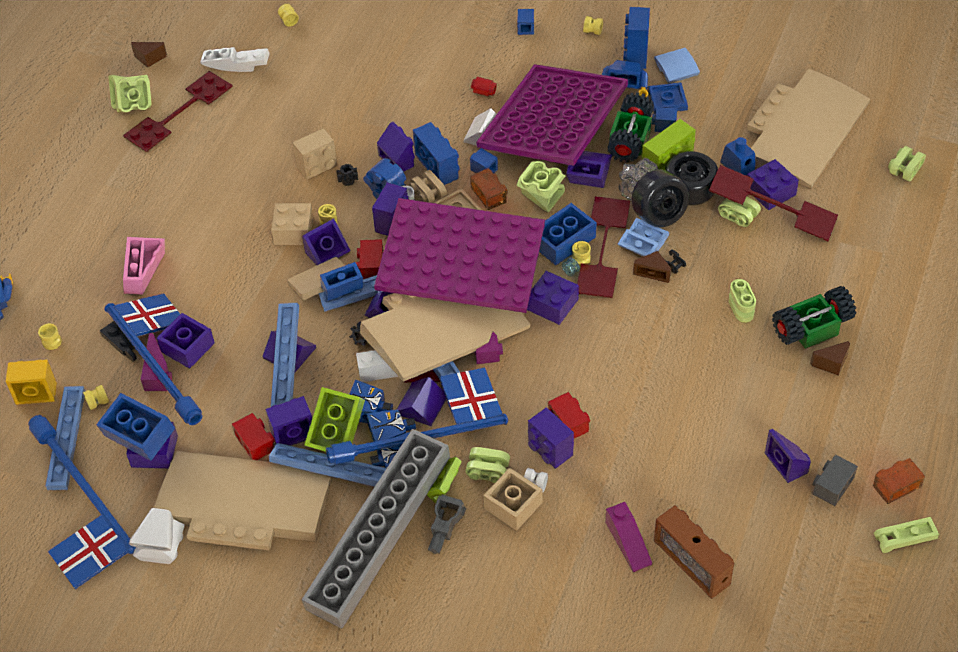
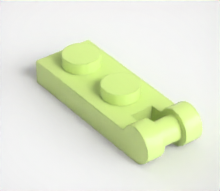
M931 517L880 528L874 532V536L880 542L879 547L881 551L888 553L893 549L938 539L939 533ZM892 536L893 539H892V540H888L887 537Z

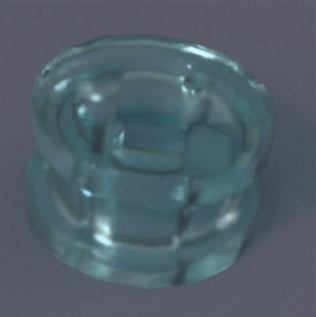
M571 257L562 263V269L568 276L572 277L580 271L579 264Z

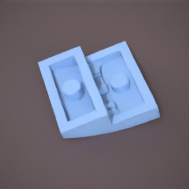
M686 48L654 57L659 71L663 72L668 84L699 75L700 73L696 62Z
M636 218L630 229H626L618 245L641 256H646L659 251L668 238L669 232L659 227L651 226L645 221Z

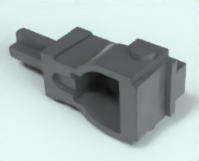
M443 494L438 497L435 505L436 519L431 527L433 537L428 551L440 554L445 539L450 540L454 525L463 518L467 509L462 500ZM448 506L449 509L456 510L457 513L449 521L442 520L445 514V510L442 507L447 508Z

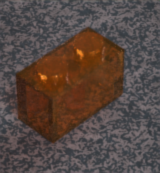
M489 168L470 176L471 189L487 210L507 203L508 190L506 186L500 183L498 176L495 173L493 174Z
M908 458L904 461H897L886 470L881 469L875 475L873 487L884 501L890 504L921 488L925 475Z

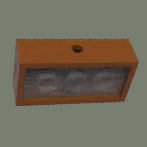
M674 505L656 518L654 542L711 599L731 585L735 564L732 557L724 553L715 540L705 535L703 529L698 524H694L684 510H680Z

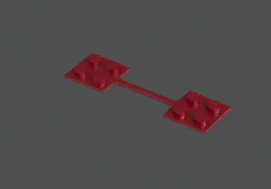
M208 71L185 89L194 95L187 103L161 122H156L150 117L145 118L125 133L123 137L147 152L172 133L163 125L198 99L209 105L232 88L233 85Z
M720 165L709 189L710 192L743 205L748 195H752L794 213L797 216L795 228L827 242L829 241L838 214L807 201H804L801 210L792 208L752 191L750 187L754 180L753 178Z
M595 196L591 218L597 222V225L605 227L599 263L596 265L581 264L577 281L579 294L613 298L618 268L603 266L602 259L609 228L626 229L630 200Z

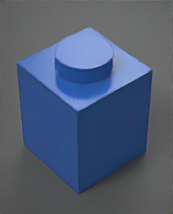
M518 9V35H534V9Z
M656 107V114H652V125H655V132H662L677 120V108Z
M481 148L470 157V170L487 180L498 170V157Z

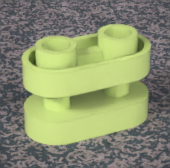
M908 146L900 148L896 158L891 159L888 165L889 172L896 176L902 172V178L910 182L922 167L926 154L917 152L916 155H912V148Z
M746 197L743 205L726 198L718 206V211L723 218L739 226L747 227L753 221V218L760 213L761 207L755 200Z
M736 279L730 285L728 301L738 321L750 322L754 318L756 298L747 281Z
M474 447L470 450V461L467 463L465 472L473 480L481 479L496 483L507 471L506 468L509 466L510 455L501 450Z

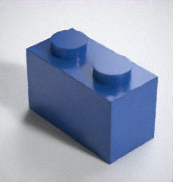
M356 262L320 275L321 287L328 301L363 288V277Z

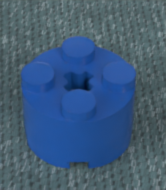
M386 158L381 159L363 177L364 182L373 191V196L376 199L386 183L406 186L404 184L406 176L402 169L396 163L394 165L389 163L391 160Z

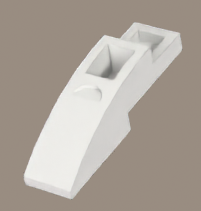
M234 47L207 50L203 52L200 63L204 66L223 71L251 72L254 71L255 66L266 65L270 53L267 48L236 52Z

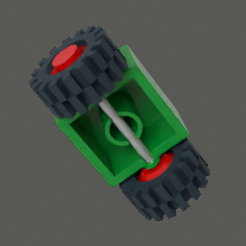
M636 92L635 95L634 93L627 94L614 120L607 148L608 153L615 156V160L620 159L619 162H623V160H625V163H628L629 160L632 162L634 159H637L638 155L642 156L643 145L649 140L654 104L652 100L649 101L650 98L648 96L645 98L643 93L642 95H639V92Z
M839 286L826 291L825 297L819 294L774 312L772 321L774 322L773 327L776 328L775 332L778 333V338L786 345L799 340L806 349L838 336L841 323L855 318L856 315L855 301L852 300L853 296L849 294V290H845L844 286Z

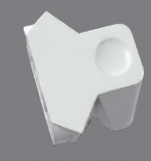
M152 508L129 541L131 546L136 547L133 556L140 561L170 564L177 558V548L179 542L183 539L185 525L174 520L171 511Z

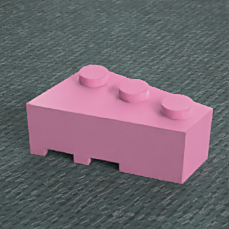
M127 237L123 274L124 294L144 293L165 254V239Z

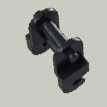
M671 249L669 254L673 255L674 260L666 262L671 267L672 272L678 273V269L681 266L686 267V261L679 257V253Z

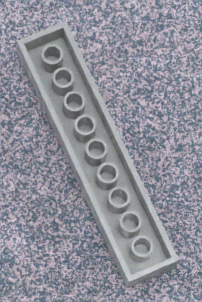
M414 429L411 430L302 598L305 610L341 629L344 627L450 459L447 444Z

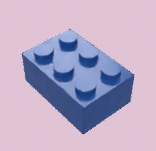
M630 7L629 14H626L625 24H628L625 25V37L628 38H624V49L627 51H624L623 61L640 63V68L646 69L650 8Z
M432 122L413 129L415 156L426 170H431L444 185L459 179L458 152L450 146L448 139L441 135L439 128L435 127Z
M573 203L568 204L545 220L539 252L554 265L559 264L572 255L574 243L578 241L589 243L596 238L597 222Z
M122 393L119 394L96 424L105 437L150 461L175 430L167 416Z

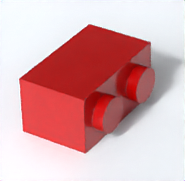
M382 239L360 240V248H357V259H360V262H356L363 279L378 274L384 252Z
M569 392L548 401V409L574 432V439L589 432L590 417L586 412L582 411L578 400L573 398Z
M251 413L232 423L235 437L251 460H259L272 452L275 440L271 432L265 431V425L261 418L257 419Z

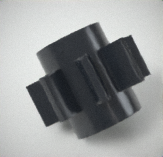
M344 164L340 167V170H336L338 183L342 182L344 186H351L355 180H358L357 167L353 168L351 164Z
M360 321L357 323V327L353 326L350 328L353 333L349 337L353 338L355 345L361 343L362 346H365L367 340L360 334Z

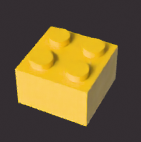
M48 360L8 363L5 382L16 405L55 402L57 382Z

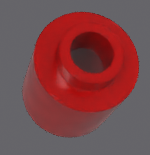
M479 76L472 80L471 89H473V93L487 97L495 95L497 83L493 82V80Z

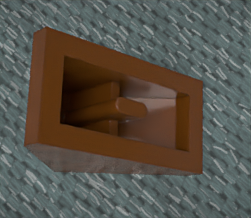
M131 42L134 57L147 68L167 57L164 42Z
M656 251L634 261L633 275L669 283L671 267L659 251Z
M846 341L813 351L810 364L815 368L839 376L848 356L850 342Z

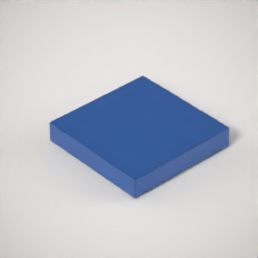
M681 82L648 86L649 98L654 104V114H656V107L677 108V111L688 110Z

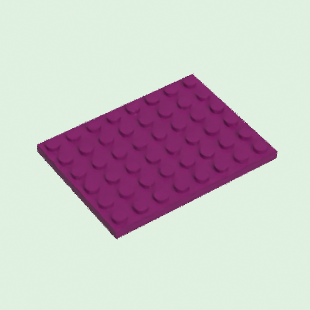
M534 64L477 140V148L574 166L628 86V79Z
M398 198L374 288L384 292L527 313L545 219Z

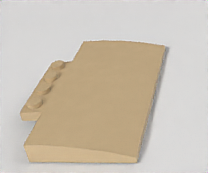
M811 69L806 71L794 89L778 83L747 125V130L760 135L751 148L755 152V166L759 168L776 159L799 180L798 184L811 189L870 103V99L847 85Z
M393 293L383 297L382 303L389 311L362 321L360 334L404 382L475 352L476 349L489 342L492 331L497 335L498 341L529 329L531 324L522 312Z
M176 451L162 483L154 508L169 510L174 520L185 526H190L187 533L189 541L270 551L273 537L317 541L333 477L266 461Z

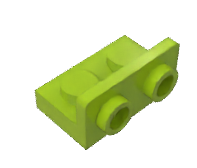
M457 457L448 460L427 493V496L435 503L439 496H442V494L446 495L459 471L458 468L462 461Z

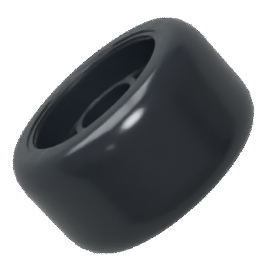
M687 151L674 155L667 162L665 170L681 178L688 187V205L703 204L713 197L715 193L710 192L709 189L718 171V167L713 159L700 152Z
M663 169L653 170L643 175L636 183L631 197L632 207L637 216L649 225L667 227L676 223L684 215L689 204V190L685 182L670 171Z

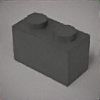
M835 454L831 461L827 460L822 475L818 474L812 484L815 486L813 495L836 506L855 478L858 466Z

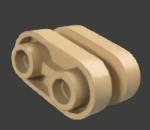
M431 170L422 173L423 179L419 176L410 179L409 186L413 188L414 193L418 195L419 200L422 202L434 203V196L438 199L447 196L444 184Z

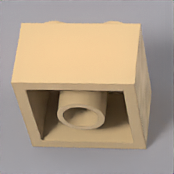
M324 128L292 142L296 166L307 180L337 166L334 140Z
M275 203L271 229L274 245H304L302 235L311 231L313 227L311 203Z
M511 468L483 495L484 509L516 531L543 503L542 489Z

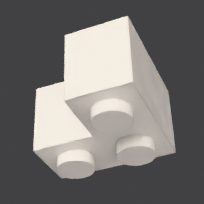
M375 350L356 353L361 382L398 377Z

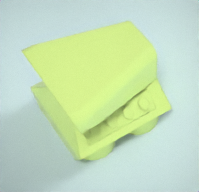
M109 75L110 99L113 109H117V112H129L138 109L145 110L151 107L150 81L147 75L132 77Z
M535 161L531 162L519 177L517 186L521 188V193L544 211L550 212L565 192V187L561 184L565 175L558 168H547L545 163Z

